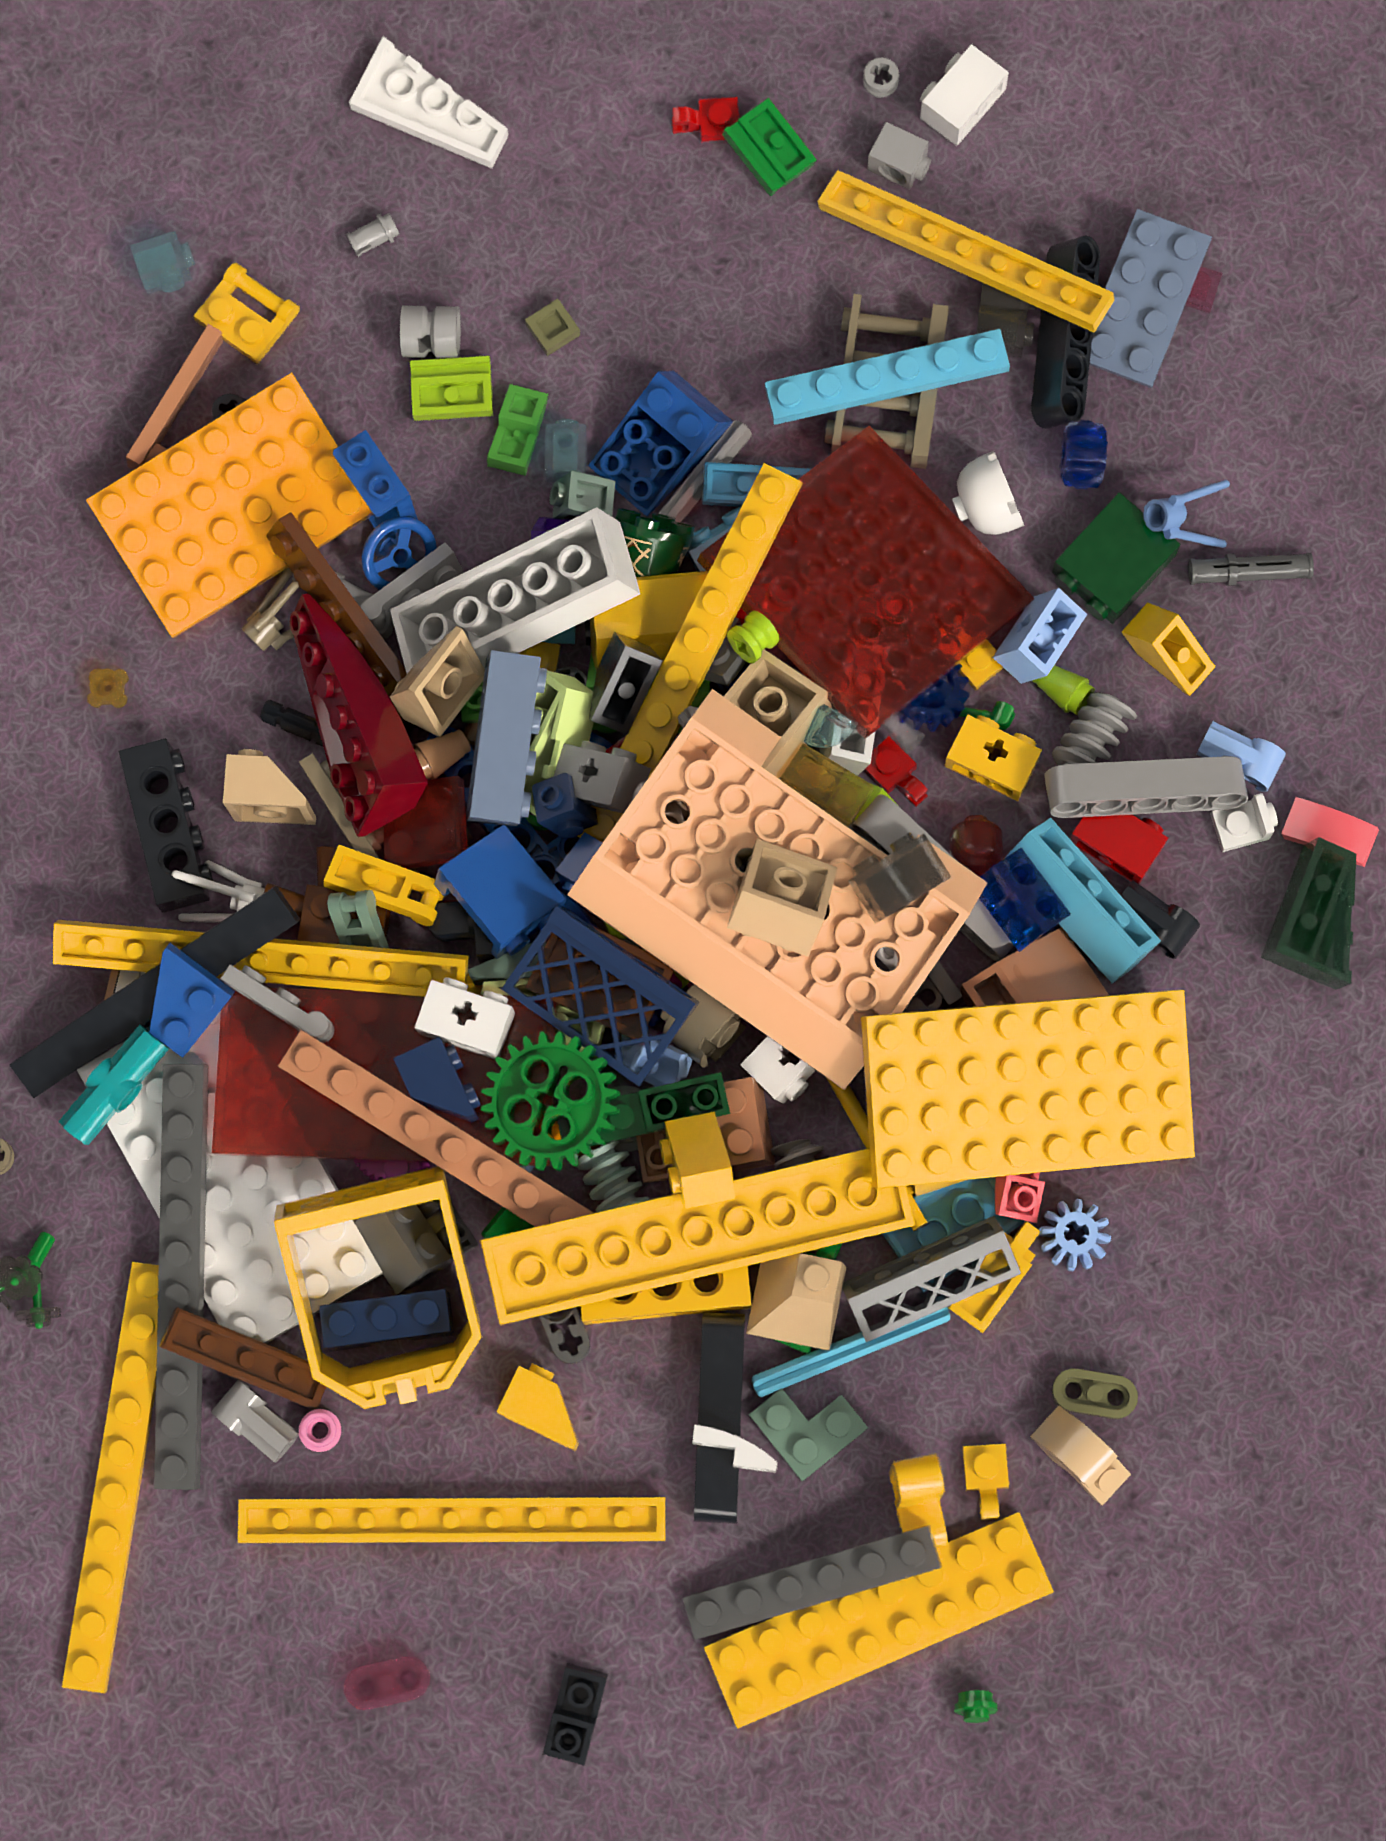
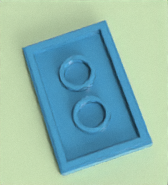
M996 1177L969 1179L917 1197L915 1195L913 1198L928 1224L916 1231H913L910 1226L881 1234L899 1258L992 1216H995L1007 1234L1018 1228L1025 1221L995 1214ZM957 1269L947 1272L944 1279L953 1272H955ZM919 1287L923 1293L928 1290V1289Z

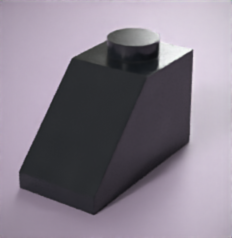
M614 632L597 668L589 715L591 721L628 735L662 663V659L650 646Z

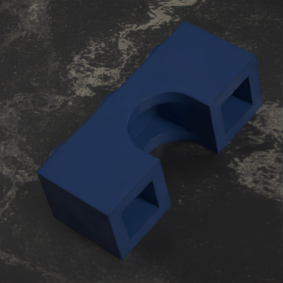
M446 1289L319 1306L323 1347L329 1352L371 1347V1344L393 1340L416 1341L454 1335L450 1293Z

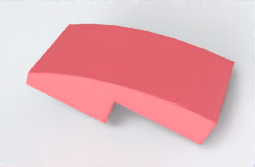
M1296 797L1281 834L1285 840L1323 850L1328 857L1365 867L1379 829L1349 814Z
M1040 1172L996 1177L995 1214L1037 1223L1045 1182L1039 1181Z

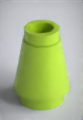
M1056 665L1052 667L1047 676L1032 680L1065 713L1071 711L1078 715L1079 710L1087 706L1086 699L1088 696L1095 692V688L1089 684L1088 678Z

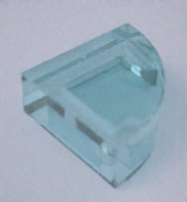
M822 704L817 709L803 742L820 748L836 746L846 740L856 730L859 723Z

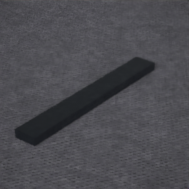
M275 885L180 950L217 977L226 971L229 965H235L298 923L300 918L277 885ZM161 963L10 1064V1067L33 1098L133 1033L139 1025L143 1026L151 1021Z

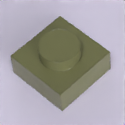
M559 299L554 300L525 319L526 327L547 356L580 336V329Z

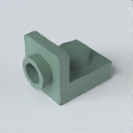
M571 470L557 480L551 488L550 504L553 505L552 517L557 519H563L568 515L578 517L596 507L612 517L615 481Z

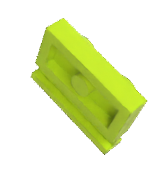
M490 356L410 361L412 416L414 421L493 416Z

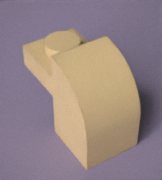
M1058 1406L1030 1436L1050 1459L1071 1474L1085 1491L1102 1506L1131 1475L1118 1461V1456L1107 1444L1061 1406Z

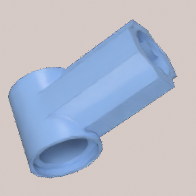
M1214 721L1209 727L1196 754L1200 757L1233 756L1239 758L1242 762L1245 780L1257 785L1255 789L1261 792L1269 790L1286 756L1285 752L1272 742L1260 738H1253L1251 740Z

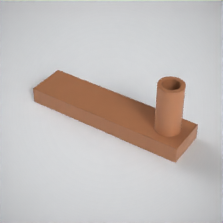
M210 324L207 325L127 454L126 459L129 468L135 470L167 450L160 443L223 343L222 331Z

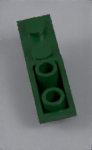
M720 1072L670 1083L610 1099L609 1104L620 1110L619 1114L607 1115L606 1120L615 1129L614 1131L602 1129L599 1134L606 1143L665 1130V1121L715 1112L716 1117L731 1114L722 1074ZM567 1118L557 1121L561 1139L567 1137L570 1132L571 1126ZM594 1141L590 1144V1146L599 1145Z

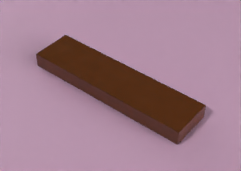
M175 1307L159 1344V1347L313 1410L318 1408L327 1387L313 1379L309 1361L178 1307Z

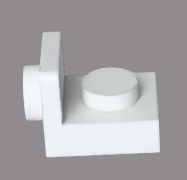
M1263 793L1254 795L1252 800L1247 801L1240 807L1227 810H1213L1210 813L1222 852L1269 840L1274 833V827L1278 825L1274 806L1271 802L1266 803Z

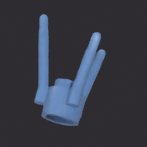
M1223 480L1184 494L1153 499L1144 506V521L1150 530L1154 532L1163 531L1166 539L1178 538L1224 548L1227 546L1225 540L1180 530L1179 527L1187 517L1184 503L1229 487L1230 482Z

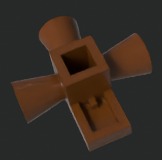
M321 846L316 848L317 886L307 884L305 895L277 886L300 918L297 941L340 944L328 910L329 895L340 892L324 887V879L337 850L336 847ZM267 883L264 893L275 885ZM376 905L385 937H387L391 910ZM349 912L351 919H359L357 912Z

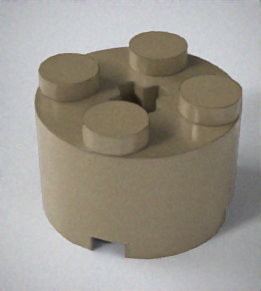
M689 982L688 987L690 989L687 993L700 1001V1003L671 1042L680 1050L688 1053V1056L701 1067L705 1068L708 1066L706 1059L710 1057L715 1062L720 1059L743 1033L746 1026L741 1023L742 1018ZM663 1011L661 1018L666 1022L663 1029V1034H665L675 1021V1018Z

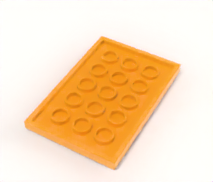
M293 373L288 374L86 499L172 638L288 568L284 560L273 552L270 541L266 537L279 518L291 512L319 549L373 515L335 459L333 450L338 445Z

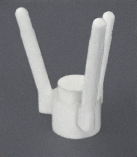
M210 860L204 863H208L210 870L238 885L233 888L178 870L172 872V876L176 879L231 896L230 909L237 911L262 895L265 888H262L263 883L249 880ZM182 913L179 914L178 919L182 922L220 923L232 914Z

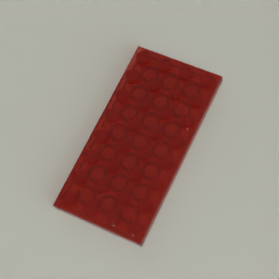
M268 988L274 993H277L279 988ZM283 988L301 1000L298 1008L307 1014L319 1011L332 1022L334 1026L333 1037L323 1044L411 1098L393 1058L433 1040L432 1038L419 1035L414 1028L425 997L351 990ZM234 992L221 1010L212 1154L432 1163L278 1067L300 1031L239 992ZM502 995L508 998L507 1005L512 1006L515 1015L500 1058L507 1061L512 1058L508 1050L510 1044L520 1051L523 1050L524 1036L529 1037L534 1044H538L540 1032H545L550 1042L553 1043L557 1034L556 1027L512 996ZM546 999L535 1000L547 1009ZM553 1002L554 1012L557 1016L558 1004ZM470 1007L466 1013L458 1012L457 1014L462 1025H465L467 1020H476V1016ZM455 1046L464 1066L457 1070L463 1085L469 1082L472 1083L481 1103L480 1106L474 1108L479 1119L474 1122H468L427 1106L424 1107L518 1166H524L519 1163L521 1151L513 1157L505 1155L504 1153L509 1142L501 1145L495 1144L493 1139L500 1130H489L484 1125L494 1118L493 1114L481 1111L482 1106L492 1103L491 1097L481 1093L482 1089L494 1088L495 1084L486 1074L487 1072L500 1073L502 1068L493 1058ZM540 1063L533 1068L531 1080L534 1084H540L548 1078L549 1066L547 1063ZM545 1095L542 1103L548 1107L553 1106L554 1095L552 1097ZM522 1102L517 1105L514 1110V1119L517 1123H524L531 1117V1104L529 1102ZM542 1121L535 1128L534 1136H539L541 1133ZM535 1157L527 1166H536ZM548 1160L546 1167H550V1160Z

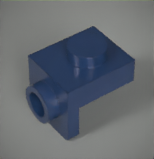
M564 772L532 786L537 823L560 837L571 838L579 836L583 833L584 829L598 824L596 809L575 797L571 775Z

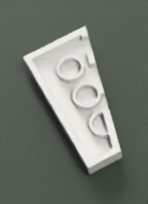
M382 37L349 102L351 110L489 168H493L509 135L508 129L470 100H464L452 91V87L440 78L437 80L425 71L421 64L409 55L406 57L394 48V44L385 37Z

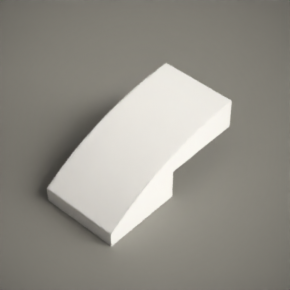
M699 1425L694 1426L692 1441L694 1445L735 1450L733 1467L776 1473L777 1462L754 1444L721 1430Z

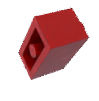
M1134 815L1083 817L1073 831L1070 840L1080 850L1130 882L1134 880L1140 884L1164 848L1169 837L1162 834L1164 832L1163 828L1149 818L1143 817L1140 820Z

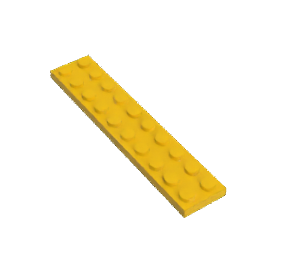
M870 1148L733 1180L735 1199L685 1209L680 1193L482 1239L480 1243L499 1325L915 1226L906 1186L872 1187Z

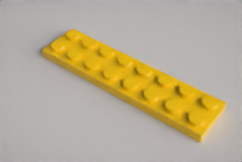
M1020 1512L952 1540L947 1545L938 1546L937 1550L942 1568L775 1616L705 1646L704 1649L737 1729L1053 1593V1588Z

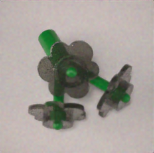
M46 1232L39 1234L28 1256L20 1255L16 1259L12 1256H4L0 1259V1292L5 1289L6 1295L12 1300H19L24 1295L32 1297L33 1308L14 1312V1318H17V1321H26L27 1327L37 1329L51 1325V1318L61 1317V1308L42 1307L41 1281L43 1273L40 1267L55 1242V1238ZM0 1293V1303L3 1302L7 1309L10 1310L12 1308L11 1305Z

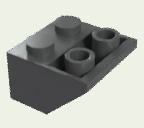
M439 1199L361 1217L355 1222L380 1266L383 1275L396 1295L423 1283L454 1262ZM452 1205L465 1255L479 1244Z

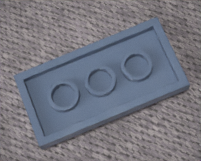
M1140 209L1136 210L1105 288L1114 293L1115 301L1095 333L1093 332L1090 356L1091 366L1152 388L1212 240L1211 236Z

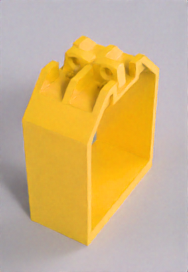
M438 1166L278 1204L274 1216V1225L313 1379L364 1409L386 1404L385 1395L395 1392L398 1393L400 1404L416 1401V1387L426 1385L428 1394L449 1389L481 1339V1328L444 1170ZM439 1199L468 1316V1321L455 1342L372 1361V1363L348 1368L322 1353L293 1234Z

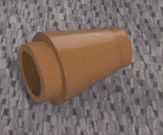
M460 729L453 733L451 732L413 745L426 778H430L433 781L461 759L464 754L471 751L470 744Z

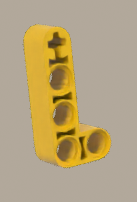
M934 1453L893 1462L889 1471L890 1483L893 1485L894 1502L902 1533L930 1525L936 1547L947 1545V1533L940 1499L945 1490L937 1454Z

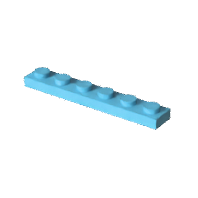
M996 329L765 382V391L773 423L776 425L1009 372L1010 364L1001 330Z

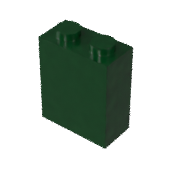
M1119 492L1055 561L1052 571L1056 576L1054 581L1067 594L1072 595L1075 592L1085 600V608L1093 617L1100 621L1106 618L1110 623L1114 624L1176 557L1181 544L1175 539H1166L1163 531L1154 532L1150 530L1144 521V513Z

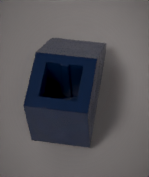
M438 1037L393 1058L414 1101L468 1122H474L479 1119L474 1108L480 1106L481 1103L472 1083L469 1082L463 1085L457 1070L464 1066L454 1044L446 1047L441 1037Z

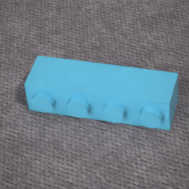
M1052 818L1029 831L1002 860L1013 872L1014 876L1025 885L1040 902L1041 906L1050 913L1067 932L1070 939L1083 950L1097 969L1112 984L1132 970L1161 942L1158 936Z

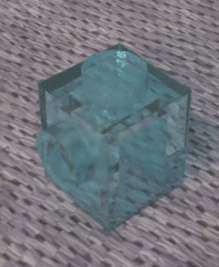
M176 231L130 245L147 294L160 290L163 292H174L184 287L185 282L193 280L189 267L196 264L188 242L180 243Z
M561 419L556 421L555 424H546L545 475L547 482H556L571 470L587 474L588 435L586 424H579V422L571 419Z

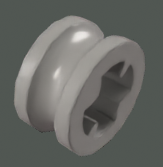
M876 58L870 61L864 71V87L876 97H887L893 94L899 82V71L896 64L886 58ZM881 70L888 72V80L890 82L886 83L883 80V85L876 84L873 73L876 72L879 75Z

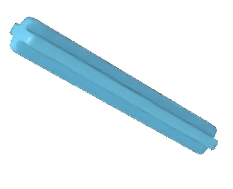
M948 1307L869 1342L865 1341L862 1332L831 1344L830 1351L818 1349L756 1374L751 1378L755 1392L759 1397L766 1396L946 1323L951 1319Z

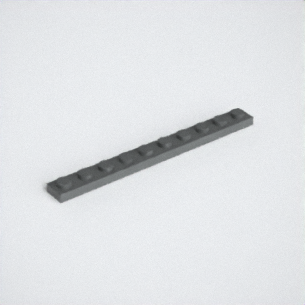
M163 1064L154 1489H200L203 1364L159 1347V1344L175 1307L204 1318L208 1065Z

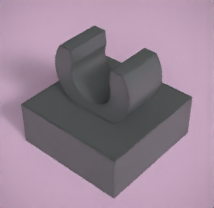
M940 962L934 965L927 977L930 982H923L915 993L916 996L921 995L925 991H931L935 994L936 999L934 1003L927 1006L930 1010H940L943 1001L949 1009L964 1002L962 994Z

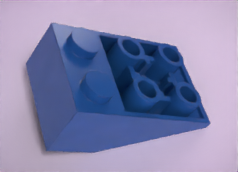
M658 371L588 466L600 477L614 480L615 490L648 517L698 465L733 421L675 371Z

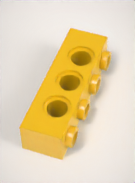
M748 1266L715 1273L719 1278V1283L711 1292L698 1290L694 1284V1278L678 1282L675 1291L669 1296H659L653 1289L633 1293L629 1299L624 1301L611 1298L582 1305V1322L584 1325L699 1314L703 1312L750 1309L751 1296Z

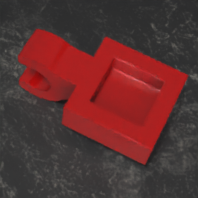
M738 97L698 99V110L690 107L672 108L673 134L700 131L701 142L726 140L722 136L724 129L732 126L739 119Z
M890 736L872 750L871 763L863 771L879 787L883 788L888 794L897 787L915 807L928 797L926 786L915 776L911 775L917 769V763Z

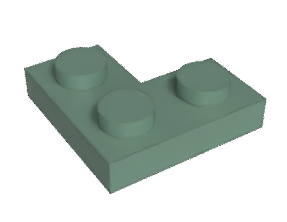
M783 1389L778 1390L749 1414L750 1418L802 1482L868 1429L867 1425L842 1394L809 1421Z

